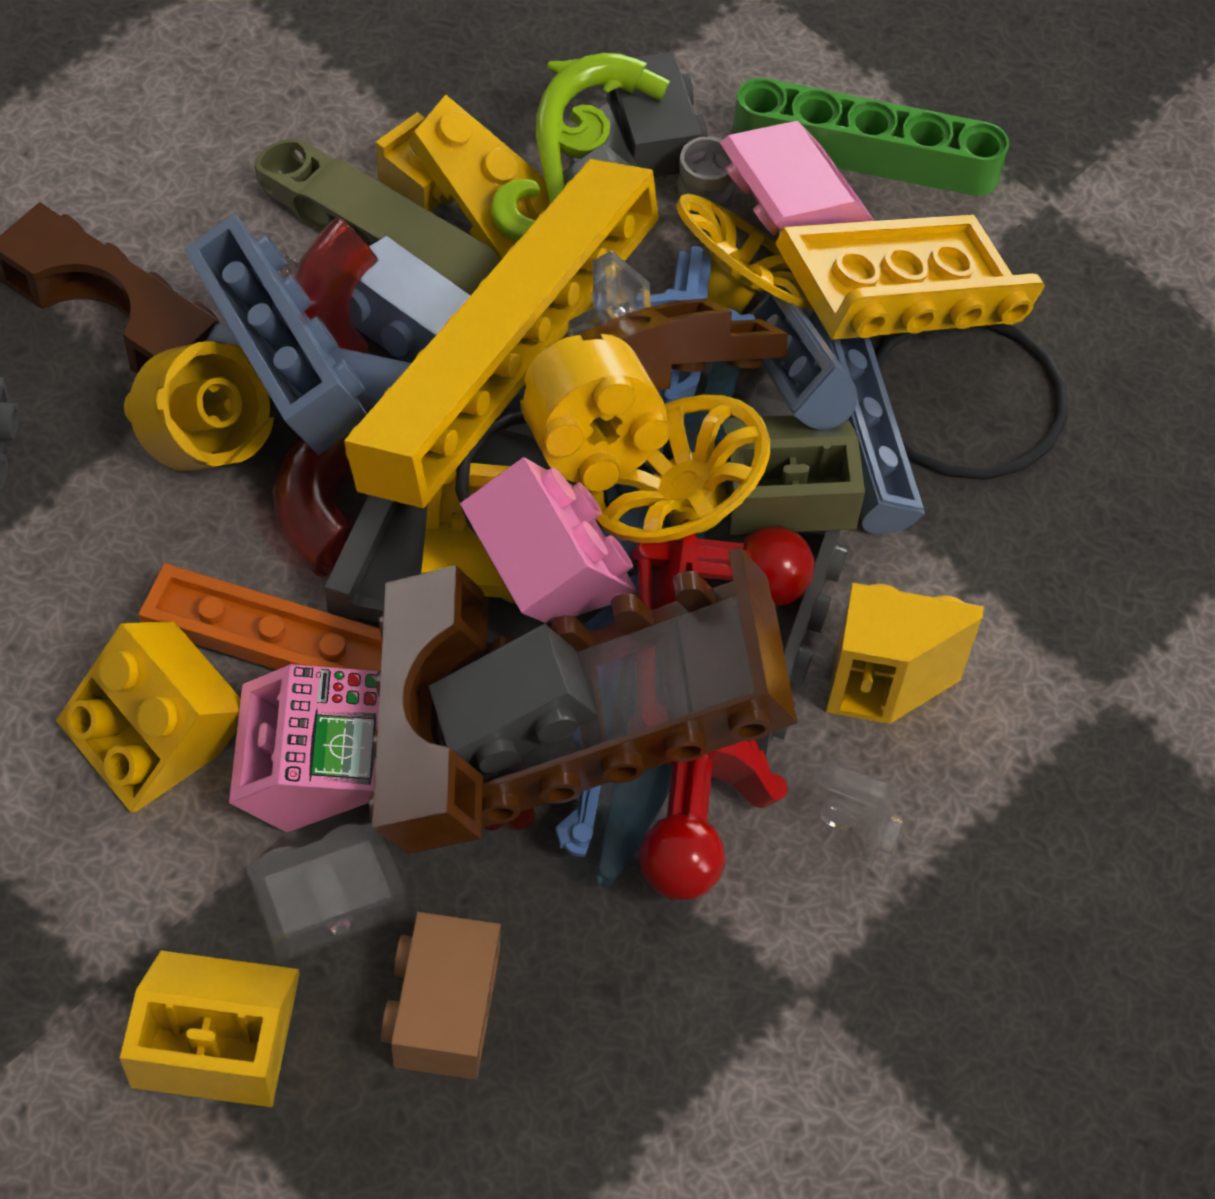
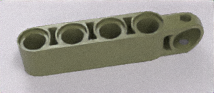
M287 139L271 144L262 150L256 158V179L260 188L269 197L294 211L304 225L311 229L317 226L314 231L354 255L387 236L469 295H472L480 282L501 261L494 250L483 242L347 162L334 159L301 139ZM295 150H298L302 154L303 158L299 157L296 154Z

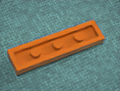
M167 563L163 564L138 614L140 623L174 621L193 644L276 670L290 664L379 671L381 669L382 636L379 628Z

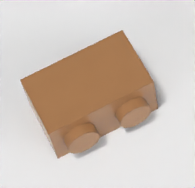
M417 912L413 936L401 935L396 953L394 976L404 978L400 1001H387L382 1024L381 1042L392 1045L394 1068L478 1080L500 954L501 924Z

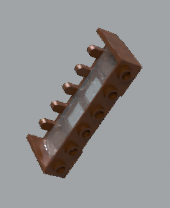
M741 547L728 551L733 575L732 582L712 588L697 572L685 571L673 577L675 598L677 600L673 603L650 610L636 595L626 593L617 595L611 600L614 624L590 631L573 616H559L551 621V629L576 650L598 716L578 726L575 733L570 737L558 742L545 743L520 756L512 767L501 772L483 775L481 828L492 824L510 822L516 819L520 812L546 803L560 804L573 801L581 795L582 791L609 782L625 783L641 777L645 770L672 761L689 762L701 758L706 753L742 741L760 739L772 731L797 723L775 603L771 598L768 577ZM501 637L494 640L491 644L492 652L512 642L515 638ZM438 719V720H437L438 740H439L440 746L447 747L446 741H445V738H444V735H443V732H442V728H441V725H440V722H439V719Z

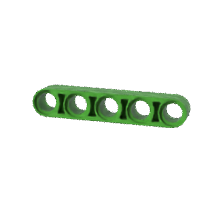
M768 78L747 80L741 84L737 91L732 134L798 121L822 145L838 169L967 195L982 196L991 193L997 188L1009 149V138L1006 133L997 125L984 121Z

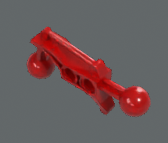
M685 519L679 525L689 522L691 520ZM780 525L757 529L747 535L742 543L696 538V533L681 539L661 543H639L631 551L632 559L638 564V598L650 610L677 601L673 577L681 572L693 571L697 572L702 578L733 581L728 551L739 547L767 575L771 598L775 606L791 604L804 595L813 581L815 561L807 542L796 531ZM651 566H654L653 579L651 583ZM656 647L636 653L637 713L630 718L628 723L631 733L671 720L663 671L659 704L657 702ZM756 740L742 741L706 753L701 758L693 761H672L667 763L672 765L667 817L658 820L645 835L639 849L641 873L653 891L670 900H694L706 895L720 880L726 864L724 842L712 824L707 822L712 777L732 784L750 804L757 808H766L787 795L788 787L786 781L781 776L772 774L764 751L759 750Z

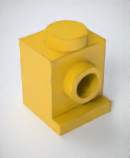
M417 112L376 141L378 179L389 188L431 212L440 204L447 205L454 200L446 199L407 143L411 135L425 119V117Z

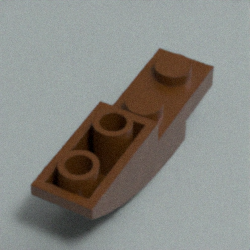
M708 298L674 301L642 308L608 320L579 334L583 341L603 340L601 334L613 335L626 342L636 353L657 390L670 389L671 369L683 372H698L706 369V362L726 361L727 365L736 368H758L763 365V359L785 358L788 336L787 332L762 319L732 321V311Z

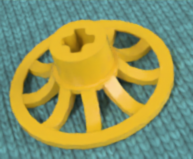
M693 194L681 195L676 203L679 216L692 233L709 249L708 251L712 256L708 299L741 314L757 291H767L788 303L792 302L800 308L813 310L793 273L778 271L789 267L774 240L748 221L715 202ZM689 210L695 211L700 215L690 214ZM715 215H716V216L719 218V220H720V226H719V223H718V221H717ZM736 227L749 234L740 250L736 248ZM761 244L775 254L754 264L750 262ZM776 286L785 287L787 290L791 292V294Z
M698 395L665 403L667 423L670 427L669 441L674 458L668 460L659 450L654 451L646 463L655 474L652 475L636 469L626 476L619 478L616 484L633 486L640 490L622 494L611 502L608 507H606L604 502V491L596 492L589 490L602 512L596 518L597 523L607 533L621 540L636 543H661L681 539L694 533L707 531L716 526L724 517L743 503L756 488L766 470L770 457V436L763 419L756 410L741 400L724 395ZM710 411L702 422L696 440L695 452H691L684 426V414ZM734 416L745 423L747 427L729 433L715 447L716 436L720 425L725 419ZM755 443L751 467L739 463H726L727 459L737 448L745 444ZM726 480L741 483L730 497L722 484ZM649 506L643 529L631 527L619 521L622 515L630 509ZM667 515L672 527L662 529L664 518ZM685 519L691 520L689 522L679 525Z

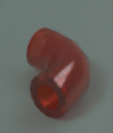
M336 216L321 231L302 256L294 278L313 304L304 311L309 320L317 316L329 330L339 348L367 354L368 344L351 322L350 301L356 285L379 260L361 237L343 219Z
M349 435L320 455H317L299 436L281 458L271 495L280 535L302 564L316 576L320 577L329 575L333 571L354 526L337 508L334 497L336 487L351 472L344 440Z

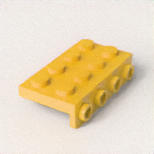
M974 215L790 226L783 228L775 243L831 340L856 337L870 338L877 335L899 333L915 334L931 330L966 329L974 326L1011 325L1023 322L1024 318L1033 310L1034 303L1045 286L1038 274L1012 275Z

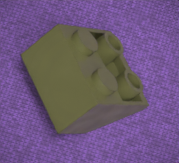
M794 415L762 416L761 418L770 436V457L766 470L756 488L741 505L728 514L729 534H751L757 529L778 525L796 532L856 529L865 495L858 435L849 420L832 429L818 430L807 426ZM737 418L725 419L719 428L720 441L729 433L747 426ZM755 443L745 444L737 448L727 459L726 463H739L751 467ZM729 480L724 481L725 490L729 497L741 483Z

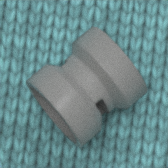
M699 137L692 139L684 145L679 160L680 176L677 180V199L684 194H693L715 202L724 208L729 206L733 195V181L725 168L732 161L721 146V139Z

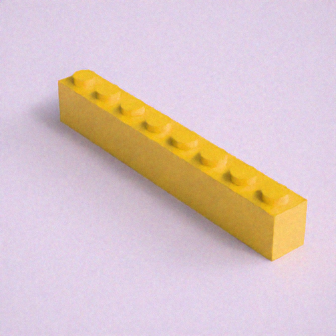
M589 159L574 178L566 184L565 188L547 209L538 216L533 225L509 249L506 256L480 282L472 295L449 318L431 342L418 353L416 359L396 382L385 391L383 397L362 421L351 430L349 436L344 440L346 456L350 463L357 492L423 509L525 385L523 379L531 363L545 349L565 336L657 223L659 215L652 169Z

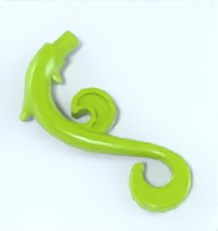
M598 53L587 55L580 59L550 61L547 63V68L558 74L552 78L541 96L536 114L535 137L548 191L549 204L565 188L561 152L580 159L603 143L606 144L610 134L608 118L602 110L592 105L573 107L570 120L576 123L578 127L571 128L565 125L563 113L569 101L579 92L595 86H604L602 90L606 93L616 88L623 89L631 94L638 90L661 101L670 80L645 69L647 66L646 62L618 53ZM528 179L511 181L500 186L492 198L490 213L493 224L503 236L517 243L536 221L526 218L517 209L519 200L528 196H538L540 187L536 181Z

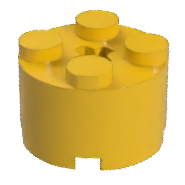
M601 334L603 340L583 341L581 335H575L552 344L531 363L523 379L526 389L523 401L520 399L521 412L548 465L551 468H556L566 480L575 483L580 482L588 490L600 492L613 487L619 478L636 470L649 459L654 451L662 448L669 439L670 427L667 423V413L663 399L636 353L626 342L613 335Z
M217 341L197 342L158 353L140 369L133 382L131 392L128 393L124 402L125 415L131 422L134 433L143 448L158 462L180 472L227 466L247 460L265 444L272 431L274 417H270V395L242 347L232 343Z

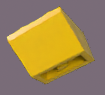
M852 583L836 646L826 712L891 724L961 681L983 618L984 606L964 603L962 600L952 596L929 597L902 592L886 584L863 585Z
M174 621L121 623L56 719V722L126 808L133 813L139 811L222 753L237 731L241 698Z
M160 951L136 989L120 1054V1061L132 1089L272 1108L300 976L299 969Z

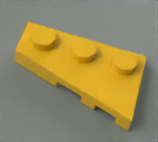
M447 95L441 99L407 141L446 199L455 200L473 226L469 231L471 235L494 250L501 260L516 242L503 236L493 224L490 213L492 198L500 186L520 179L534 180L538 183L540 192L537 197L528 196L517 203L518 211L526 218L537 220L538 216L550 205L544 177Z

